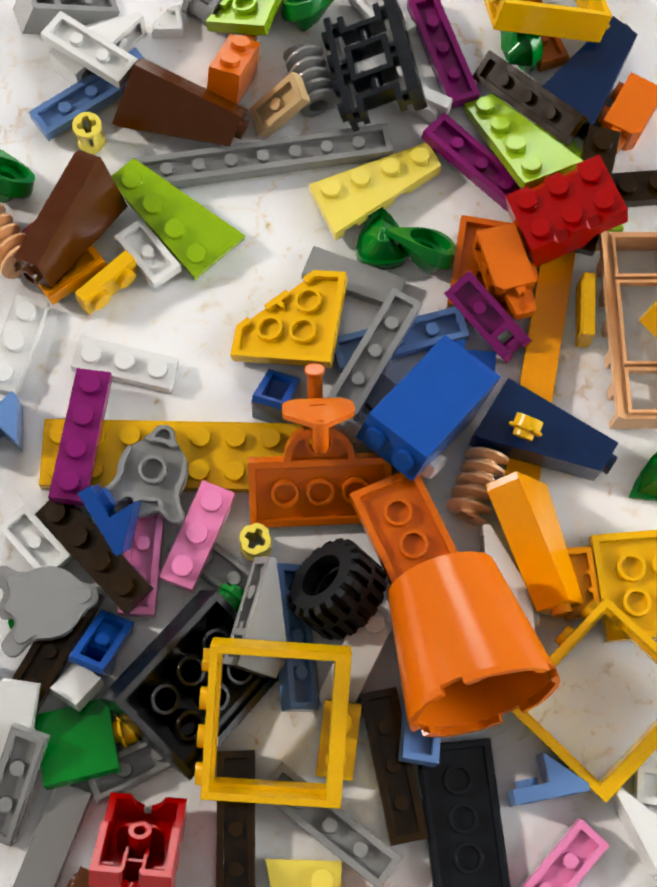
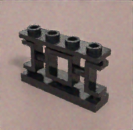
M383 0V6H379L378 2L372 4L375 16L349 26L346 25L343 16L337 17V23L332 24L329 17L323 19L326 31L322 32L321 36L326 50L331 52V55L326 56L332 75L336 74V78L332 80V85L337 98L342 100V103L337 104L339 114L343 123L349 121L353 132L360 130L359 122L363 121L364 125L371 123L368 110L397 100L401 112L408 110L407 105L413 104L415 111L428 107L398 0ZM386 19L389 20L394 42L391 43L386 34L387 28L384 21ZM338 37H342L345 46H347L344 48L345 60H343ZM381 53L385 54L386 64L361 73L358 72L357 62ZM397 66H401L407 90L402 91L398 80L383 85L399 78ZM351 83L353 84L357 93L371 89L370 91L355 96L357 108H355L351 94V89L349 85Z

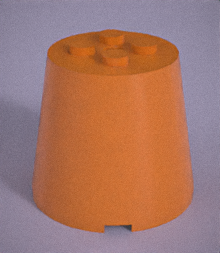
M464 551L438 556L407 570L390 586L388 601L406 716L412 732L421 729L424 737H450L483 730L504 723L501 715L520 708L522 713H526L544 702L558 688L560 677L554 664L490 555L483 552Z

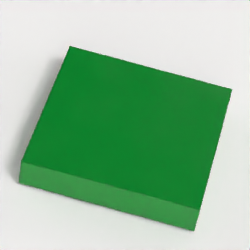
M101 699L89 701L80 712L69 706L36 715V730L51 735L41 763L43 787L46 790L121 772L117 741L113 730L112 710Z

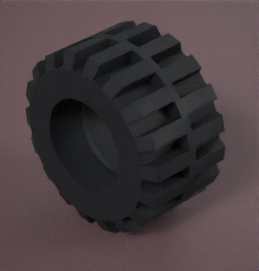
M339 538L334 542H326L321 548L315 549L302 562L301 567L294 574V580L289 586V608L298 618L327 640H333L334 638L336 640L344 639L346 635L351 636L360 627L363 628L368 623V620L378 611L377 608L385 597L383 592L387 589L386 573L376 561L352 540Z

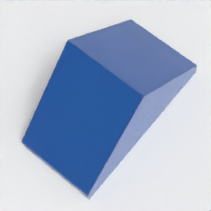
M268 369L252 396V417L268 423H287V420L282 418V404L288 400L295 399L301 378Z

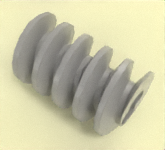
M295 45L287 49L283 54L288 73L295 72L301 75L311 101L300 110L301 115L305 117H315L324 113L337 97L332 89V80L329 79L330 72L326 68V60L322 57L323 50L318 45Z

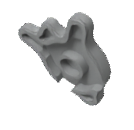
M159 425L151 434L145 436L144 440L132 446L128 445L118 461L115 478L105 487L113 495L116 506L127 500L133 502L141 500L138 518L158 514L169 525L179 526L185 520V513L181 506V495L187 485L189 468L186 457L176 442L174 429L168 425Z
M0 566V588L3 591V597L0 601V618L14 621L13 628L1 644L2 651L8 657L16 658L32 643L42 640L52 641L70 634L81 617H84L88 610L97 605L99 593L95 586L80 581L72 573L60 567L47 566L27 572H20L8 566Z

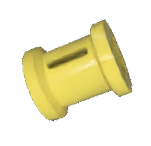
M82 112L74 118L72 129L77 136L76 143L78 148L89 154L100 152L106 141L105 135L101 131L102 123L99 116L92 112ZM85 121L88 122L89 127H85ZM91 139L93 140V143H94L93 146L90 145V141H89V140H91Z
M254 523L245 526L240 532V549L245 559L253 562L254 557L270 555L272 540L267 527L263 524ZM257 537L262 539V546L256 545L254 549L250 548L249 540L255 541Z

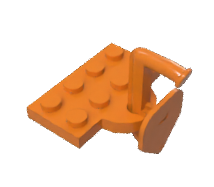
M311 363L304 369L307 375V399H293L282 404V418L303 425L294 431L286 442L284 456L248 457L250 525L259 523L268 528L361 524L350 501V493L392 476V465L376 453L354 452L350 437L343 429L336 426V424L355 416L354 402L346 398H323V374L325 373V368L319 363Z

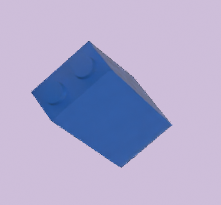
M444 335L368 414L356 438L413 481L473 421L501 376L448 336Z

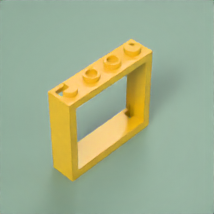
M484 0L493 30L600 43L605 31L610 28L609 22L612 18V12L606 0H575L578 8L522 0Z
M605 597L600 603L593 599L580 612L579 615L584 620L575 629L568 625L554 640L559 646L549 656L556 667L603 616L655 664H657V643L608 597ZM520 708L511 711L573 773L588 782L589 788L605 803L611 799L657 749L656 719L598 781L528 712L522 713Z
M213 637L210 648H203L201 666L202 671L208 672V686H201L199 697V710H206L205 724H198L197 748H203V762H196L194 775L195 785H201L200 800L341 809L352 659L351 646ZM224 654L334 661L326 784L216 777Z

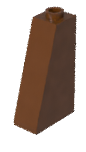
M141 58L132 67L112 124L123 128L231 146L236 138L240 140L243 138L249 121L245 120L248 109L155 63Z
M80 150L73 154L17 251L15 259L22 268L21 274L31 284H41L52 289L85 254L87 249L96 242L128 207L101 157Z

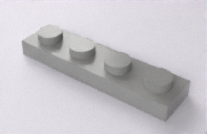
M392 288L327 398H346L353 401L355 406V416L353 418L357 419L422 309L423 303Z
M283 762L280 763L268 779L307 782ZM272 804L374 887H382L403 859L342 809Z

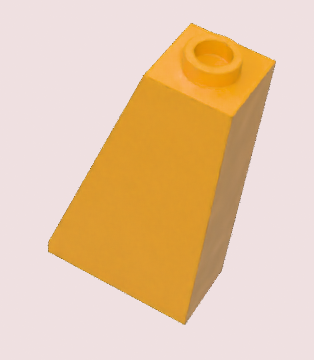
M518 471L486 484L488 495L536 612L551 615L553 619L572 614V608L584 603L547 484Z

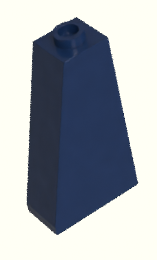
M614 16L609 22L610 28L605 31L600 43L587 41L543 85L544 88L588 117L576 135L583 141L589 124H596L638 35L629 25L622 23Z
M510 378L507 379L468 444L472 447L490 448L515 460L594 481L601 472L607 475L618 458L613 454L618 445L617 441ZM517 412L534 417L543 422L540 431L542 436H534L532 442L519 438L512 434L514 428L509 425V421H514Z

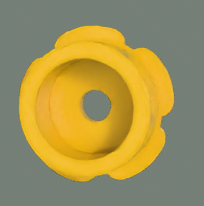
M517 412L514 421H509V425L514 428L512 434L519 438L532 442L534 436H542L540 431L543 422L534 417Z
M118 717L116 721H113V730L117 744L122 743L124 748H128L130 744L140 741V737Z

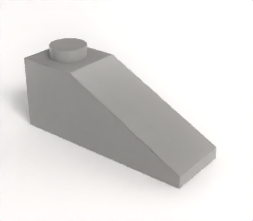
M16 0L13 7L21 33L41 35L40 33L60 11L84 26L117 17L120 13L115 0Z
M271 556L254 557L230 638L287 642L276 558ZM225 654L223 664L261 677L277 678L278 672L283 668L286 658Z

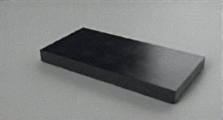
M483 738L440 743L439 764L436 767L418 765L423 813L428 833L427 847L432 887H511L491 739Z

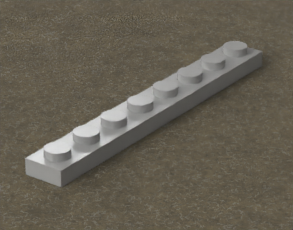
M384 123L363 126L353 132L352 128L232 144L231 146H217L138 157L135 159L176 188L378 160L392 155L393 147L388 124Z

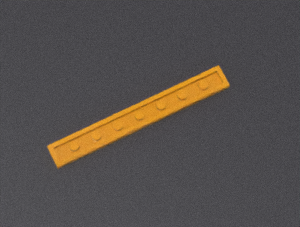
M570 252L538 267V281L534 291L536 312L534 316L530 317L527 333L532 342L525 347L519 384L552 403L576 252ZM509 458V463L505 465L504 476L518 471L533 479L540 480L541 466Z

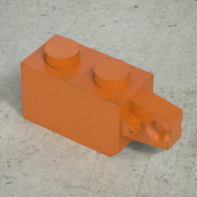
M230 34L209 65L208 90L236 104L240 103L254 80L257 71L260 42L256 41L258 35Z
M631 72L625 84L620 81L618 82L610 98L614 103L611 107L604 106L596 122L602 128L621 132L617 153L620 150L627 151L635 147L657 108V85Z
M515 222L476 231L472 249L487 291L499 304L506 303L514 320L534 316L536 306L533 288L538 281V273L533 262L529 263L526 254V243L522 234L518 233Z

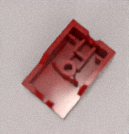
M600 154L578 163L575 169L568 173L561 174L558 172L546 177L544 182L533 188L526 186L505 195L508 214L512 222H515L518 233L522 234L527 246V254L536 267L580 249L596 235L628 222V208Z
M111 792L104 821L100 823L89 867V887H174L180 858L181 841H183L186 823L187 799L165 797L161 803L152 805L151 813H145V804L137 801L133 794Z

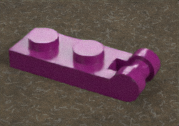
M470 270L444 292L445 296L505 363H508L514 357L512 354L521 346L525 348L532 342ZM508 329L513 336L502 344L497 337Z

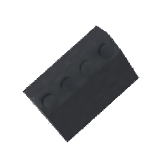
M200 590L100 696V699L124 724L187 780H191L195 775L196 762H203V748H197L198 724H205L206 710H199L201 686H208V672L201 670L203 648H210L213 637L230 638L237 616L235 609L217 590ZM223 664L217 749L279 679L278 675L277 678L261 677Z

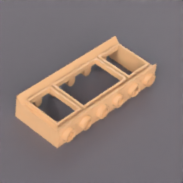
M605 231L598 235L595 251H600V259L596 265V276L603 279V289L599 294L598 302L599 307H605L606 319L602 324L601 334L603 338H608L609 350L604 358L605 369H611L612 382L607 389L608 400H614L615 414L609 422V429H657V409H632L629 374L657 373V361H627L620 286H657V273L619 274L617 251H656L657 232Z

